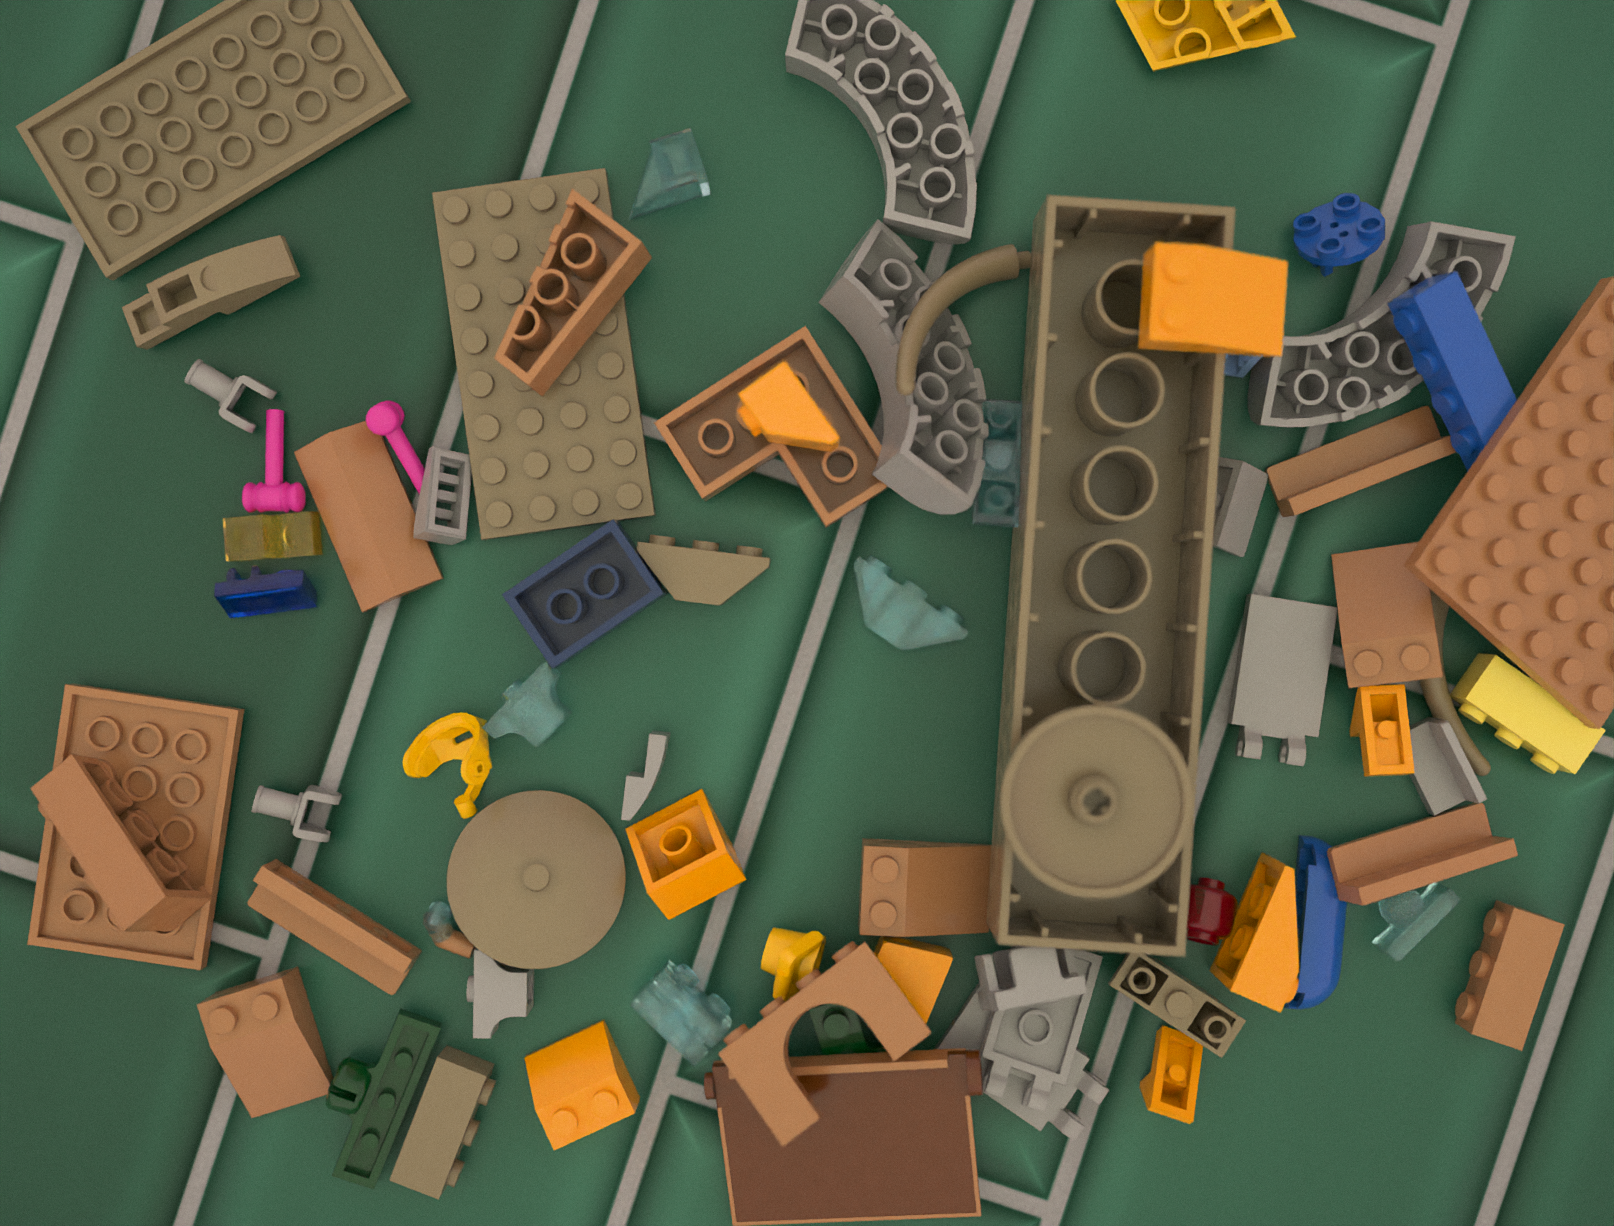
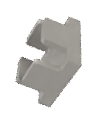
M1022 946L997 951L992 955L975 956L981 991L977 992L981 1010L1002 1011L1088 994L1085 977L1078 974L1073 949Z

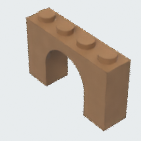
M854 941L847 944L832 956L836 962L833 967L823 974L816 968L796 983L800 992L786 1002L782 996H779L760 1011L764 1018L751 1029L744 1023L723 1039L727 1047L720 1051L718 1055L782 1147L823 1116V1113L793 1072L788 1055L791 1032L797 1021L807 1011L823 1004H838L852 1009L866 1021L894 1061L932 1033L866 942L859 947Z

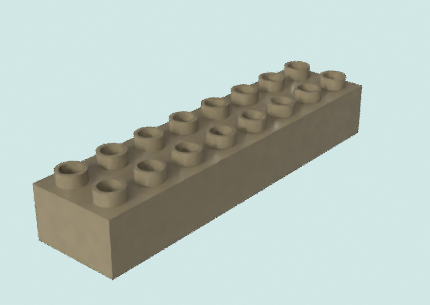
M1048 195L1033 220L986 920L997 944L1185 956L1225 354L1138 348L1144 254L1155 243L1204 245L1233 251L1235 207ZM1082 705H1106L1121 708L1153 723L1169 737L1182 755L1188 768L1193 788L1194 807L1190 830L1181 851L1172 864L1155 880L1131 893L1110 898H1084L1070 895L1038 879L1025 867L1011 848L1004 833L999 812V788L1002 773L1011 752L1020 739L1046 717L1061 710Z

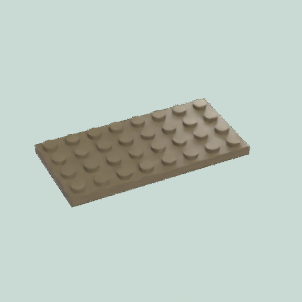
M224 0L18 124L16 128L106 278L114 281L410 103L411 100L351 0Z
M606 168L432 193L481 540L608 523L612 519L624 521L656 516L625 293L543 397L494 359L518 305L523 304L531 286L530 278L536 266L540 267L548 250L550 235L555 225L560 224L567 209L565 203L571 190L574 189L614 220Z

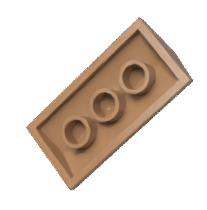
M366 421L329 432L294 452L362 612L369 611L444 579L429 542L413 538L416 512L383 435H377L370 431Z

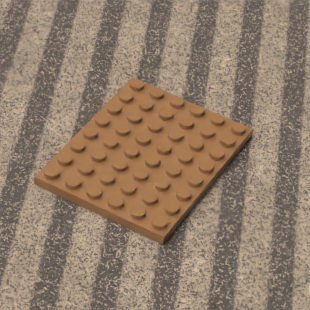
M1614 276L1600 279L1404 563V566L1585 726L1595 729H1601L1614 709Z

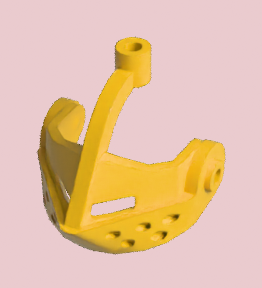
M452 713L430 724L414 739L404 754L403 769L409 777L422 778L428 777L442 763L453 759L463 760L461 775L462 779L469 785L464 794L454 800V804L461 818L467 819L477 812L474 801L479 796L483 783L492 768L489 754L487 720L468 713ZM468 731L473 735L459 743H456L454 739Z

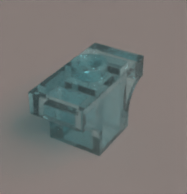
M545 662L524 683L517 679L500 697L505 701L504 705L482 728L494 740L504 736L506 733H516L526 738L535 748L544 744L572 714L560 701L556 691L557 681L562 673L557 668L552 669L549 663Z

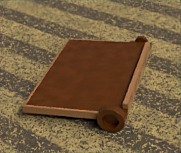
M966 1048L907 1051L895 1061L888 1052L789 1057L793 1072L823 1113V1116L783 1147L723 1060L714 1061L712 1072H705V1098L707 1100L716 1099L733 1226L981 1216L971 1096H983L980 1049L966 1050Z

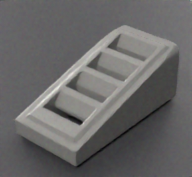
M434 446L429 448L415 516L413 538L446 545H455L466 540L472 476L469 454ZM440 465L458 469L457 476L440 472ZM438 483L454 486V493L439 490ZM437 502L451 504L450 510L436 508ZM435 520L448 522L447 526L437 525Z

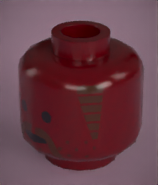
M1200 877L1198 884H1190L1187 940L1218 946L1219 940L1227 939L1232 934L1237 899L1231 893L1224 891V882Z

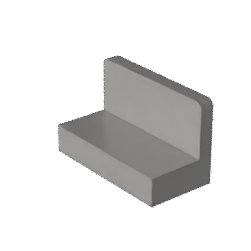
M1218 458L1213 547L1238 557L1245 555L1268 480L1267 473L1241 460Z
M1427 717L1409 726L1415 773L1409 776L1428 814L1435 816L1465 800L1477 804L1487 800L1447 720Z

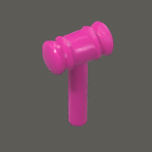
M394 401L380 402L371 407L367 412L366 424L373 433L386 436L420 495L425 468L401 428L404 421V411Z
M269 409L266 410L265 483L259 482L257 485L251 482L246 483L242 490V504L249 513L257 510L260 513L264 511H284L288 513L291 510L299 513L304 509L306 502V493L303 485L299 482L291 485L288 482L283 483L284 411Z

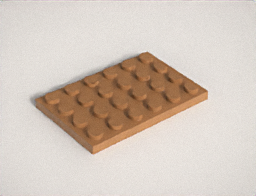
M65 684L53 769L71 754L97 758L134 802L128 810L131 813L142 816L147 822L150 821L160 834L156 837V844L171 857L178 855L188 867V870L182 874L194 890L203 886L212 896V899L173 931L124 932L111 922L107 915L109 908L101 896L87 885L84 880L85 872L81 865L61 845L60 840L62 836L54 824L45 819L27 945L202 970L207 967L244 709L79 684Z

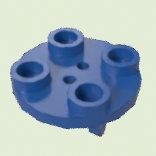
M1343 193L1336 196L1332 202L1315 207L1308 213L1297 216L1293 222V241L1300 257L1312 263L1315 268L1320 266L1321 274L1325 277L1333 273V266H1345L1361 261L1378 250L1385 239V219L1379 209L1366 202H1360L1358 195Z

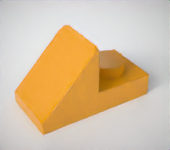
M1405 684L1357 687L1349 732L1350 737H1360L1364 777L1410 775L1415 773Z
M1164 1025L1156 1032L1151 1072L1140 1081L1139 1088L1147 1110L1191 1124L1194 1121L1203 1046L1181 1031Z

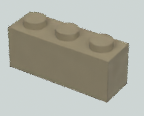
M448 1045L436 1058L389 1181L438 1200L447 1186L455 1188L465 1165L464 1161L458 1159L463 1145L471 1147L481 1121L474 1119L479 1104L487 1106L496 1085V1080L490 1078L495 1066L494 1063Z

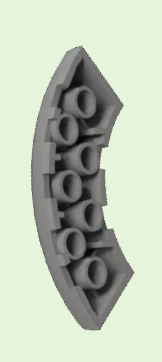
M798 0L785 53L786 72L804 77L834 94L854 113L867 131L877 152L884 178L885 209L883 223L894 233L946 244H965L970 241L976 211L977 190L974 147L972 140H970L968 126L964 118L965 113L952 82L948 81L944 71L937 63V57L930 47L915 31L912 32L908 26L894 16L895 12L886 4L882 6L874 0Z
M877 219L843 262L818 303L827 309L854 338L865 355L878 385L884 416V434L879 459L872 475L904 499L923 510L936 514H957L972 506L986 461L982 460L984 439L989 436L988 424L983 423L982 403L986 401L983 377L980 368H974L967 349L972 343L958 314L952 315L947 308L932 325L923 342L917 362L913 393L909 396H903L898 393L896 388V361L901 336L915 305L934 282L931 283L914 262L918 256L909 246Z
M1432 221L1407 226L1402 247L1392 269L1378 290L1361 307L1340 322L1323 330L1296 337L1283 336L1282 356H1263L1252 367L1248 389V412L1251 421L1257 425L1288 428L1312 427L1338 421L1343 422L1376 408L1387 406L1410 393V389L1417 386L1424 379L1413 365V356L1403 335L1397 331L1394 325L1393 315L1387 303L1429 277L1457 271L1481 322L1483 320L1481 314L1493 292H1498L1510 261L1516 236Z

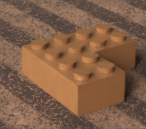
M806 326L654 422L705 502L778 455L785 463L825 528L890 488L872 475L878 462L882 445ZM785 361L840 438L838 448L832 452L768 442L762 433L754 437L737 409L742 407L738 394Z

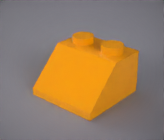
M785 361L738 394L742 407L737 409L754 437L762 433L768 442L832 452L838 448L840 438Z
M703 789L625 829L647 894L668 920L747 880L734 847Z
M601 1020L524 1057L535 1111L554 1150L635 1114L640 1096L605 1020Z

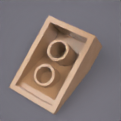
M1419 542L1331 554L1348 688L1443 677L1431 589L1404 566V563Z
M862 838L859 934L916 937L989 933L986 920L991 845Z
M298 966L215 992L197 1004L210 1048L252 1118L328 1094L333 1075Z

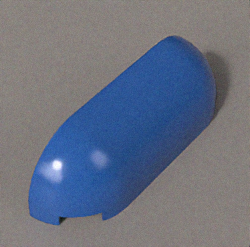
M1299 835L1295 872L1299 973L1296 978H1298L1299 983L1294 998L1289 1003L1285 1002L1283 1008L1308 1009L1324 1002L1331 996L1338 985L1342 965L1347 902L1340 901L1338 898L1327 855L1328 848L1332 846L1324 840L1305 835Z

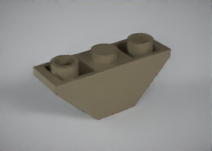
M650 535L649 543H637V552L673 598L679 601L723 605L768 570L771 564V558L762 557L763 548L737 545L736 554L718 552L719 543L693 540L692 548L676 547V538Z
M1127 953L1108 982L1111 987L1221 1058L1246 1022L1243 1017L1200 986L1148 954Z

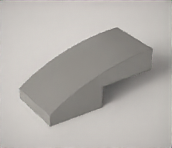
M653 730L649 734L645 773L631 771L626 775L621 820L630 821L652 792L665 761L671 732Z

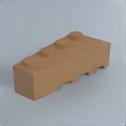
M574 189L571 190L565 203L567 209L560 224L555 225L548 240L550 245L540 267L536 266L530 278L531 286L523 304L518 305L494 356L495 360L542 397L652 259L642 241Z
M71 754L30 788L39 801L38 809L40 813L54 824L62 836L60 840L61 845L68 854L77 859L84 870L85 882L93 891L101 896L109 908L107 910L109 919L124 932L173 931L212 899V896L203 886L194 890L182 874L188 870V867L178 855L171 857L156 844V837L160 834L150 821L147 822L142 816L131 813L128 810L134 802L97 758Z

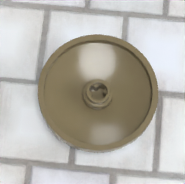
M1106 705L1071 707L1054 713L1038 722L1020 739L1011 752L1003 770L999 788L1001 823L1007 840L1016 856L1031 873L1047 885L1061 892L1084 898L1121 896L1140 889L1155 880L1172 864L1181 851L1188 836L1193 817L1194 800L1191 778L1185 761L1174 743L1163 731L1147 719L1127 710Z
M543 790L525 791L508 795L480 811L467 824L457 839L450 856L447 871V894L450 908L463 934L478 950L500 963L522 969L557 967L569 963L591 950L613 925L622 905L626 883V870L621 847L606 821L594 809L574 797Z

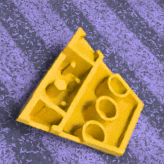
M1116 0L1153 72L1296 38L1277 0Z

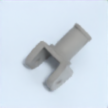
M201 359L195 361L184 381L186 384L194 386L219 401V415L249 433H253L257 425L233 411L246 386L269 399H273L277 393L251 376L242 375L235 377L233 380L205 364Z
M260 785L255 795L251 812L290 820V825L294 826L292 833L297 838L316 842H329L331 832L327 829L304 823V816L309 800L338 805L342 794L316 785H310L305 792H300L298 796Z

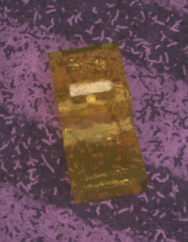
M306 511L222 518L226 562L322 555L319 512Z

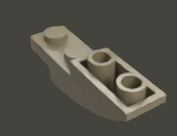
M278 235L233 247L172 271L146 284L149 293L123 306L122 310L136 346L148 350L217 312L229 315L300 277L286 238Z

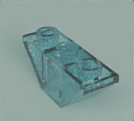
M986 399L982 403L983 423H987L989 429V436L984 439L982 460L986 461L980 486L970 507L972 524L1018 527L1022 401Z
M870 555L865 561L858 557L854 562L853 569L864 625L898 649L903 651L962 640L969 631L960 626L964 621L962 616L945 605H942L939 611L924 601L928 593L912 582L906 580L903 586L889 578L888 575L892 569L877 558Z

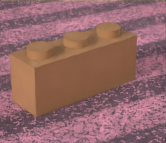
M1496 900L1494 908L1487 913L1484 919L1483 931L1485 934L1480 949L1473 954L1470 960V978L1465 992H1462L1457 999L1455 1023L1473 1035L1522 1051L1565 924Z

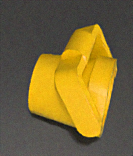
M777 927L772 928L763 952L761 970L775 976L773 986L774 999L782 996L785 1002L800 992L796 983L816 968L819 970L826 945V936L818 931L803 933Z

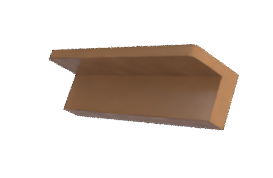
M1423 406L1269 466L1265 469V473L1268 474V482L1282 517L1298 515L1456 453V451L1452 447L1451 436H1440L1430 408Z
M1483 803L1468 804L1435 816L1433 815L1333 846L1327 850L1339 900L1362 906L1518 856L1514 838L1492 836Z
M277 859L262 865L253 879L258 886L248 900L249 907L390 995H394L398 991L422 953V950Z

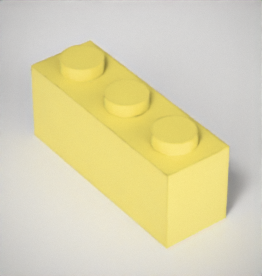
M1478 653L1450 693L1451 698L1461 704L1458 711L1462 715L1481 725L1484 721L1497 729L1494 734L1497 739L1517 750L1522 746L1533 754L1530 759L1531 762L1551 774H1555L1557 770L1576 774L1606 731L1602 727L1601 729H1595L1585 726L1538 683L1494 654Z

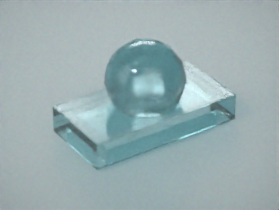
M1435 882L1430 884L1420 895L1417 890L1413 889L1379 900L1380 914L1389 925L1372 943L1382 953L1395 961H1400L1461 899L1450 888Z

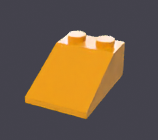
M1155 243L1144 254L1138 348L1270 357L1282 356L1288 261L1204 245Z
M1261 852L1237 906L1232 934L1227 939L1222 940L1209 971L1230 991L1280 1013L1285 1002L1289 1003L1294 998L1299 983L1298 978H1296L1299 973L1295 876L1293 868Z

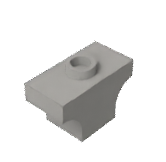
M477 948L474 949V975L468 977L466 989L467 1001L473 1002V1038L491 1039L499 1028L500 1020L507 1017H527L534 1007V969L509 966L488 957Z

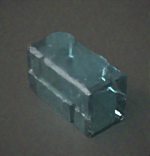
M669 960L636 993L630 1006L694 1067L731 1028L732 1019L728 1016L731 1010L718 995L712 993L708 997L697 986L699 978L687 965L680 963L676 966Z

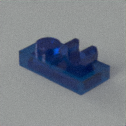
M254 565L251 568L250 578L241 580V576L236 569L231 568L226 575L227 582L215 583L214 597L230 619L315 608L317 606V592L303 570H281L275 574L263 575L259 567Z

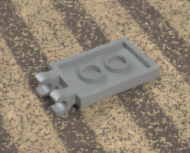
M1247 594L1227 722L1240 725L1235 755L1260 760L1263 747L1262 735L1282 738L1278 762L1304 766L1306 759L1305 735L1319 737L1337 607Z
M1012 945L1011 949H1012V948H1017V947H1022V946H1020V945ZM1073 949L1079 975H1084L1088 994L991 1012L980 1048L981 1057L991 1060L983 1076L984 1092L1002 1097L1008 1075L1011 1074L1029 1080L1021 1104L1042 1112L1045 1111L1052 1083L1055 1082L1066 1086L1102 962V956L1085 950Z
M980 982L974 988L934 1049L966 1048L967 1050L981 1048L992 1011L981 1010L977 993L981 991ZM1076 1048L1066 1086L1055 1082L1052 1083L1044 1112L1021 1104L1029 1080L1011 1074L1008 1075L1002 1097L984 1091L983 1093L1039 1131L1049 1121L1063 1134L1075 1141L1085 1126L1080 1122L1082 1119L1065 1108L1077 1089L1100 1105L1109 1092V1088L1105 1086L1106 1083L1084 1068L1090 1058L1086 1053ZM981 1057L982 1077L991 1061Z

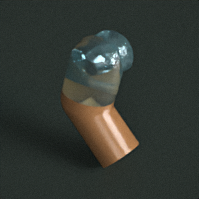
M441 901L431 903L429 912H425L423 915V925L434 944L441 949L471 959L476 947L467 939L463 932L454 930L448 921L452 915L450 906Z

